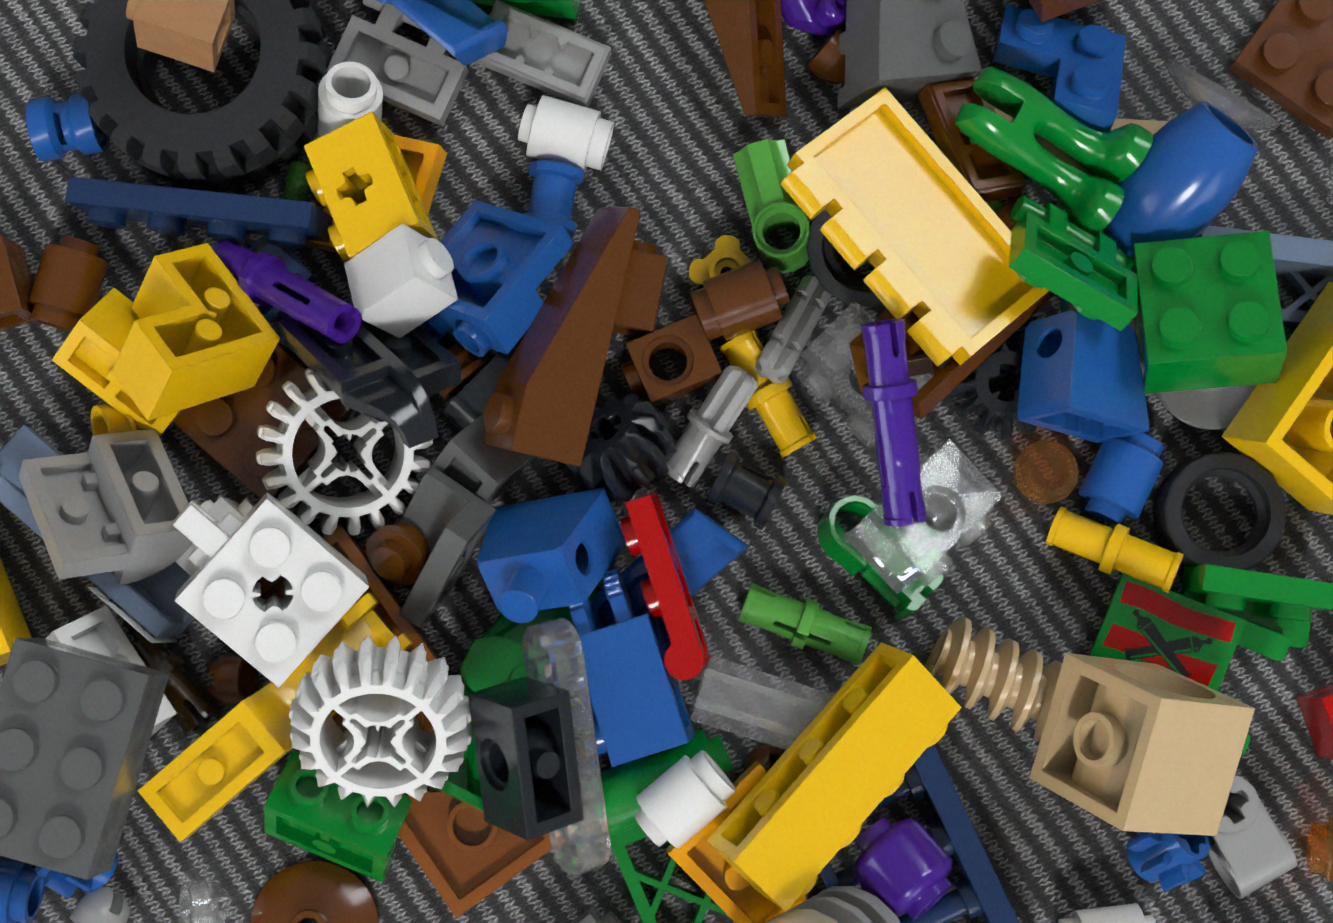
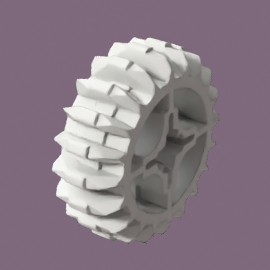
M310 368L305 370V378L311 389L304 394L293 382L287 381L284 383L282 388L294 401L293 404L287 409L278 402L269 401L266 410L273 417L281 420L280 426L276 427L265 424L259 425L257 429V434L261 439L276 443V447L265 448L256 452L258 464L265 466L278 465V468L268 472L262 478L265 488L271 490L287 485L279 494L277 500L286 509H291L302 501L297 511V517L305 525H309L318 512H321L320 528L324 534L328 535L333 534L339 517H344V524L350 535H358L360 533L361 524L359 516L367 514L368 519L376 529L384 526V517L379 509L387 504L396 514L402 515L406 511V507L397 497L398 493L403 488L414 495L419 486L417 481L409 477L411 470L428 472L431 468V462L420 455H414V450L431 446L433 439L408 448L402 442L398 431L393 427L395 435L394 456L389 469L383 476L373 463L372 451L376 442L384 435L381 430L388 424L387 422H380L363 413L348 422H339L332 419L320 405L340 397L326 383L323 384L322 379ZM305 419L316 431L319 445L316 453L307 461L309 467L297 477L293 465L292 449L297 430ZM325 426H329L338 437L344 435L349 442L352 434L359 436L354 441L353 447L357 451L356 456L365 465L364 470H360L352 460L346 462L341 455L338 462L332 461L337 451L332 445L333 440L324 431ZM347 475L356 477L368 488L365 492L349 497H331L314 491L321 483L328 485L334 479Z
M369 634L361 642L359 651L354 650L342 641L339 647L335 649L333 658L320 654L318 660L313 664L312 672H305L304 677L300 679L296 691V699L292 700L289 712L290 725L292 726L290 733L291 748L300 750L301 769H317L315 776L318 787L332 783L338 784L341 800L352 792L363 794L362 796L367 807L376 796L387 797L395 808L403 793H407L416 800L421 801L424 793L427 792V785L442 789L445 781L448 779L449 772H458L459 766L464 760V751H467V745L471 743L472 736L469 697L464 695L465 686L462 683L461 675H448L449 666L446 663L445 657L427 662V652L424 649L423 643L411 652L401 650L397 636L388 643L387 648L377 647ZM332 710H335L343 717L342 725L347 728L345 732L333 720L330 713ZM420 711L426 715L433 726L428 734L418 727L419 719L415 716Z

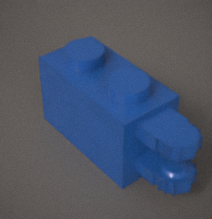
M618 568L605 572L603 578L604 591L611 604L617 624L598 630L589 597L577 605L569 606L578 637L571 639L575 652L567 655L573 681L579 691L588 690L595 715L588 717V727L593 744L600 755L608 753L612 767L686 744L695 737L678 681L665 668L664 656L667 647L658 619H653L650 613L636 617L627 587Z

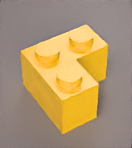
M205 243L154 256L132 305V309L140 319L134 321L112 372L147 421L254 387L280 337L249 296L238 285L236 279L211 246Z

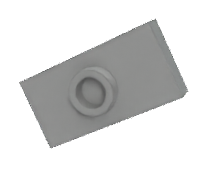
M496 0L489 16L494 21L501 19L506 24L508 29L506 44L501 49L474 63L570 103L588 108L611 57V47Z

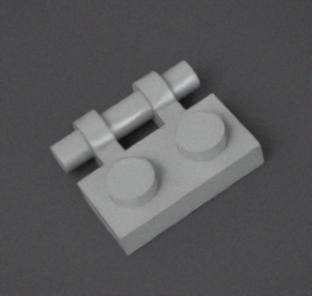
M363 0L365 6L381 12L376 23L373 24L352 15L326 71L328 72L334 65L342 62L361 63L371 69L379 80L383 89V101L443 127L469 72L467 66L449 57L450 52L432 37H430L427 46H423L398 35L400 29L406 23L418 29L421 28L394 5L383 4L375 0Z

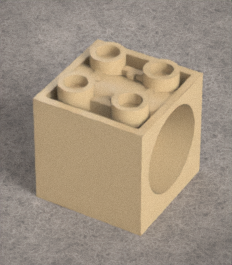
M1065 653L1030 779L1121 831L1217 836L1255 708L1158 664Z

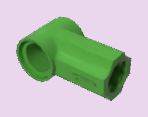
M765 139L748 144L741 151L734 153L733 159L753 229V239L763 262L768 267L777 266L781 273L794 272L802 268L809 261L806 246L810 235V224L803 210L780 185L792 172L787 166L791 159L785 139ZM790 226L800 232L798 241L788 249L778 250L767 244L769 235L779 227Z

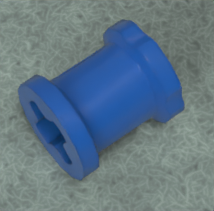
M537 160L530 162L528 174L533 177L528 212L524 213V215L561 225L569 236L575 235L576 223L571 220L576 186L583 183L584 171L579 167L557 161Z

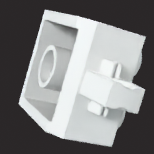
M268 492L242 520L229 511L219 522L192 500L172 522L175 528L197 546L188 558L198 567L177 591L174 601L278 688L369 588L366 575ZM280 575L287 578V581H285V594L287 595L284 598L280 599L278 596L272 595L265 600L260 597L261 584L257 583V580L261 577L271 582Z

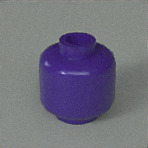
M882 818L866 830L855 842V845L862 852L853 867L855 880L864 891L877 896L897 917L907 914L913 921L936 904L953 886L946 878L952 868L950 856L916 819H904L892 826L885 818Z

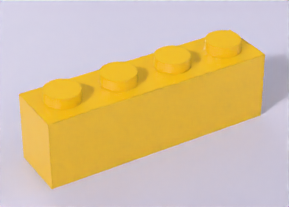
M881 642L706 842L759 893L786 912L796 900L801 899L810 892L817 881L818 874L841 848L849 845L857 837L866 818L884 798L893 794L900 787L905 773L927 748L936 744L943 737L948 723L962 707L914 655Z

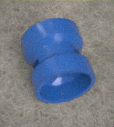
M79 92L72 93L69 100L58 102L52 97L28 100L26 104V124L32 147L40 161L46 162L63 159L67 152L76 150L85 155L107 152L109 136L92 119L88 113L90 103Z

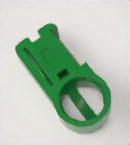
M857 495L846 496L831 506L819 520L817 536L820 546L828 557L839 563L851 576L859 571L861 576L890 605L899 610L894 617L899 620L904 619L919 609L926 601L925 597L941 584L943 574L897 527L884 524V513L877 504L865 497ZM838 512L852 513L862 519L870 535L868 548L856 542L843 530L835 518Z

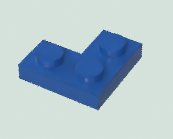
M1006 4L999 22L992 62L1052 77L1050 100L1087 127L1100 132L1111 130L1118 112L1126 36L1110 32L1108 29L1098 25L1086 26L1056 17L1041 22L1034 9H1022Z

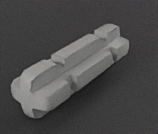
M807 275L802 278L793 298H791L782 315L783 319L779 320L755 365L760 377L768 378L774 384H781L787 380L832 296L824 290L815 275Z

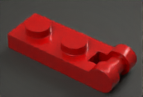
M654 493L626 502L629 516L621 518L620 523L631 555L635 556L642 553L650 577L641 581L642 592L649 613L653 619L660 616L663 617L671 641V645L666 650L664 656L665 668L676 679L690 680L696 677L707 663L709 650L658 493Z

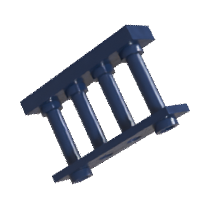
M935 745L927 748L905 773L900 787L893 794L884 798L873 811L911 794L913 799L923 795L934 819L925 823L926 829L948 855H952L962 879L953 883L955 890L946 893L919 918L913 921L905 914L898 917L901 923H948L968 914L970 919L980 915L984 923H1019ZM829 862L819 873L826 889L831 886H855L863 890L853 876L854 865L835 873Z

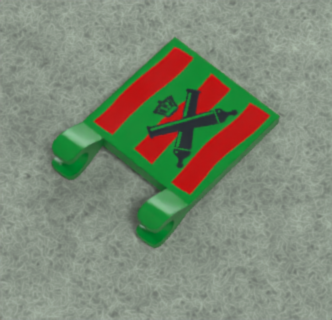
M1122 573L1088 656L1158 664L1218 691L1237 645L1270 659L1282 661L1290 647V639L1280 631L1221 609L1206 607L1203 602L1175 591L1164 592L1159 587ZM1247 734L1241 756L1246 752L1249 745V734Z

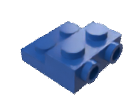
M475 200L440 240L453 260L454 268L451 273L458 300L419 326L436 341H440L446 333L454 335L456 340L466 350L479 357H483L490 348L508 354L524 336L543 304L535 290L573 245L565 228L555 223Z

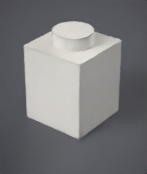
M403 223L344 263L353 306L360 311L362 320L398 338L409 333L458 300L451 273L454 268L453 260L447 249L437 239L427 238Z

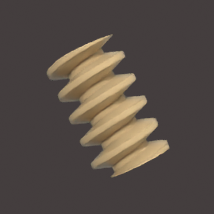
M964 616L957 618L937 640L925 664V668L932 676L936 673L942 676L941 686L949 694L959 685L966 687L964 707L971 709L983 696L989 698L987 717L993 721L1006 707L1012 709L1011 729L1016 732L1030 718L1036 720L1034 740L1040 743L1062 663L1055 660L1043 669L1041 653L1031 649L1019 658V643L1008 638L995 648L996 638L993 630L984 627L971 638V620Z

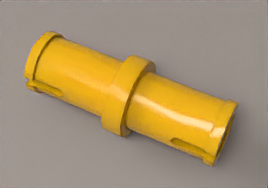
M756 330L735 337L719 349L722 354L724 353L731 366L735 365L743 368L758 381V388L746 405L749 411L756 408L783 458L818 437L811 430L788 390L793 386L789 377L784 383L774 384L768 378L760 377L757 373L755 365L764 347L756 335Z
M1062 506L1053 520L1046 539V544L1049 546L1054 545L1099 563V571L1111 575L1116 570L1159 587L1167 593L1170 591L1184 556L1182 553L1172 552L1129 535V527L1117 523L1115 528H1111L1070 512Z

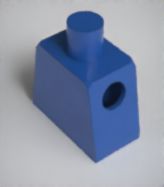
M1061 297V313L1029 323L1025 329L1017 407L1018 421L1095 443L1149 431L1137 335L1131 326L1127 325L1122 331H1119L1100 319H1089L1079 313L1072 303Z
M598 488L494 507L497 510L486 528L477 562L480 573L498 611L513 622L528 623L536 617L539 610L577 605L587 600L624 547L626 541L605 489Z

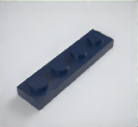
M69 177L65 202L88 214V223L100 227L126 229L127 220L147 222V229L174 236H184L186 227L207 229L206 235L219 240L230 239L235 242H245L246 233L267 235L268 243L292 249H305L307 240L329 242L328 227L332 225L333 219L313 202Z

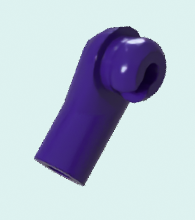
M781 0V15L785 23L791 28L828 37L832 36L838 28L842 30L843 24L846 23L847 1Z

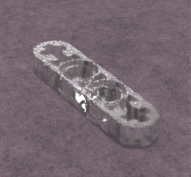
M557 618L528 626L523 635L522 646L526 677L569 690L584 820L552 831L549 834L553 853L558 864L570 876H578L604 866L610 858L611 844L583 648L575 627L568 620Z

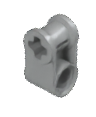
M1235 775L1217 836L1208 835L1210 843L1208 854L1227 887L1237 898L1242 899L1297 867L1298 862L1290 844L1272 821L1255 788L1247 780Z

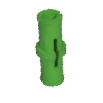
M752 582L737 620L791 640L790 646L802 650L804 645L835 655L855 665H859L864 655L872 629L868 625H862L819 609V602L807 598L803 603L774 593Z

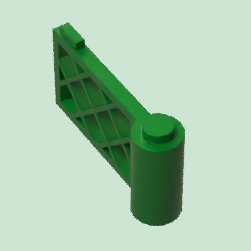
M703 727L695 730V737L686 744L614 767L610 766L583 778L594 812L604 834L608 838L643 923H658L655 914L665 891L698 904L691 923H702L707 908L728 916L705 891L702 895L669 881L676 862L670 856L660 878L635 868L626 847L648 837L635 819V814L641 810L636 796L684 755L691 759L699 751L704 750L725 774L734 770L720 735L718 734L707 739ZM642 882L656 887L651 902H649Z

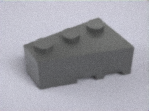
M845 0L847 1L846 31L839 35V54L845 55V86L838 90L837 109L859 107L885 87L899 103L919 101L918 95L926 84L974 77L982 72L963 0Z

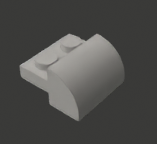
M156 429L93 435L88 452L25 459L22 461L18 477L59 580L113 571L119 585L129 584L152 576L170 566L193 543L172 525L173 520L189 503Z

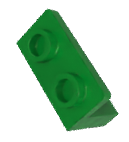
M1210 564L1184 567L1181 594L1203 602L1206 607L1221 609L1280 631L1290 639V647L1305 648L1308 645L1312 611L1333 610V583Z
M300 751L292 752L264 805L265 833L383 883L394 859L397 836L411 809V799L402 795L395 808L385 796H376L368 807L362 796L363 794L352 792L341 800L338 784L332 783L318 787L315 776L317 769H301Z

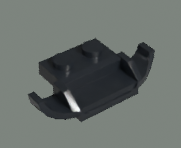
M302 298L301 302L308 305L309 301ZM280 310L277 311L276 322L280 343L288 346L341 398L343 405L380 422L385 421L391 424L398 431L402 442L408 448L439 437L436 418L429 398L437 392L461 384L460 361L424 329L418 326L401 338H398L361 320V326L357 334L348 342L339 343L302 322L291 318L286 313Z

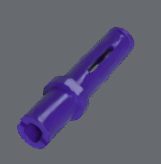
M222 239L212 247L253 303L259 305L270 304L291 318L302 322L339 343H346L357 334L362 320L360 311L351 304L318 287L316 284L287 270V266L282 259L267 252L256 253L230 239ZM301 297L309 301V304L306 305L297 300V298Z
M905 319L878 320L876 325L874 322L861 324V332L863 333L869 383L863 385L864 400L871 401L875 444L883 498V521L886 526L892 527L913 525L912 518L913 522L921 523L927 520V513L923 501L920 459L912 396L918 394L917 379L909 378L905 343Z

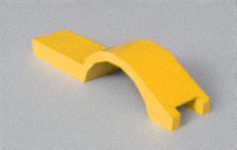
M371 593L363 596L343 615L279 688L270 682L253 695L241 701L138 790L139 794L179 842L188 839L280 758L293 749L291 748L292 741L290 738L292 726L290 725L291 719L289 718L292 700L296 699V691L300 679L304 677L305 672H312L313 664L318 660L320 654L333 658L335 649L339 647L342 641L354 650L359 651L361 642L364 641L368 634L377 647L387 648L388 643L395 635L372 610L379 602ZM405 633L397 637L401 650L405 651L413 644ZM335 710L330 712L332 717L337 714Z

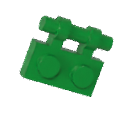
M1024 195L1017 200L1010 213V218L1018 223L1012 229L1009 268L1016 271L1019 277L1027 284L1036 288H1046L1072 303L1075 309L1083 316L1092 320L1100 319L1117 330L1122 331L1138 314V275L1130 271L1134 262L1133 258L1117 250L1116 241L1105 234L1098 232L1095 235H1091L1067 221V212L1049 202L1042 206Z

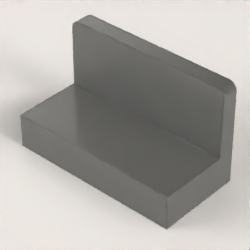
M431 468L423 476L400 523H406L418 529L429 545L428 560L399 613L419 628L424 625L450 595L497 510L436 468Z

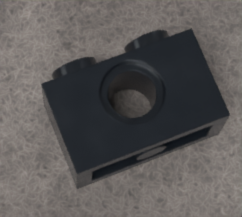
M524 676L468 693L484 821L527 841L583 821L584 813L569 690Z

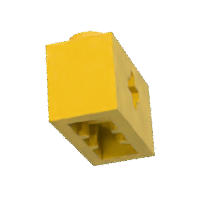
M372 111L304 145L313 168L306 172L308 184L318 202L323 207L328 205L335 223L328 227V233L336 251L344 261L352 259L402 223L427 238L438 240L395 135Z

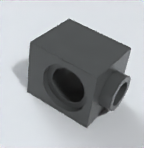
M483 413L448 442L431 468L438 469L488 504H491L512 486L534 456L483 444L486 434L483 424Z

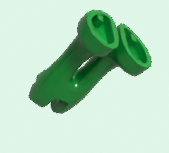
M992 67L984 68L972 85L973 90L984 101L1013 119L1010 122L988 108L966 103L962 104L956 117L955 124L959 130L970 138L972 144L978 145L983 150L1021 171L1048 191L1063 205L1071 223L1091 235L1104 230L1115 217L1124 199V189L1116 183L1128 178L1140 166L1150 150L1153 134L1134 123L1126 124L1108 132L1094 130L1075 120L1044 94L1026 82L1004 71ZM1034 134L1043 137L1061 149L1065 154L1085 167L1093 176H1088L1082 170L1065 163L1048 152L1036 141Z

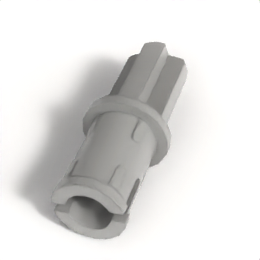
M735 365L726 367L699 410L691 409L687 418L690 422L675 444L677 452L666 461L669 469L667 474L681 484L686 477L684 482L686 486L695 487L705 467L721 444L731 441L733 435L729 430L758 388V381L750 373Z

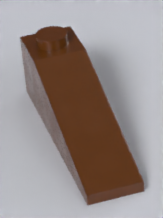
M704 0L744 115L768 118L787 117L781 0Z
M632 207L598 208L500 376L496 392L491 395L486 404L483 416L486 434L483 444L581 467L641 210Z

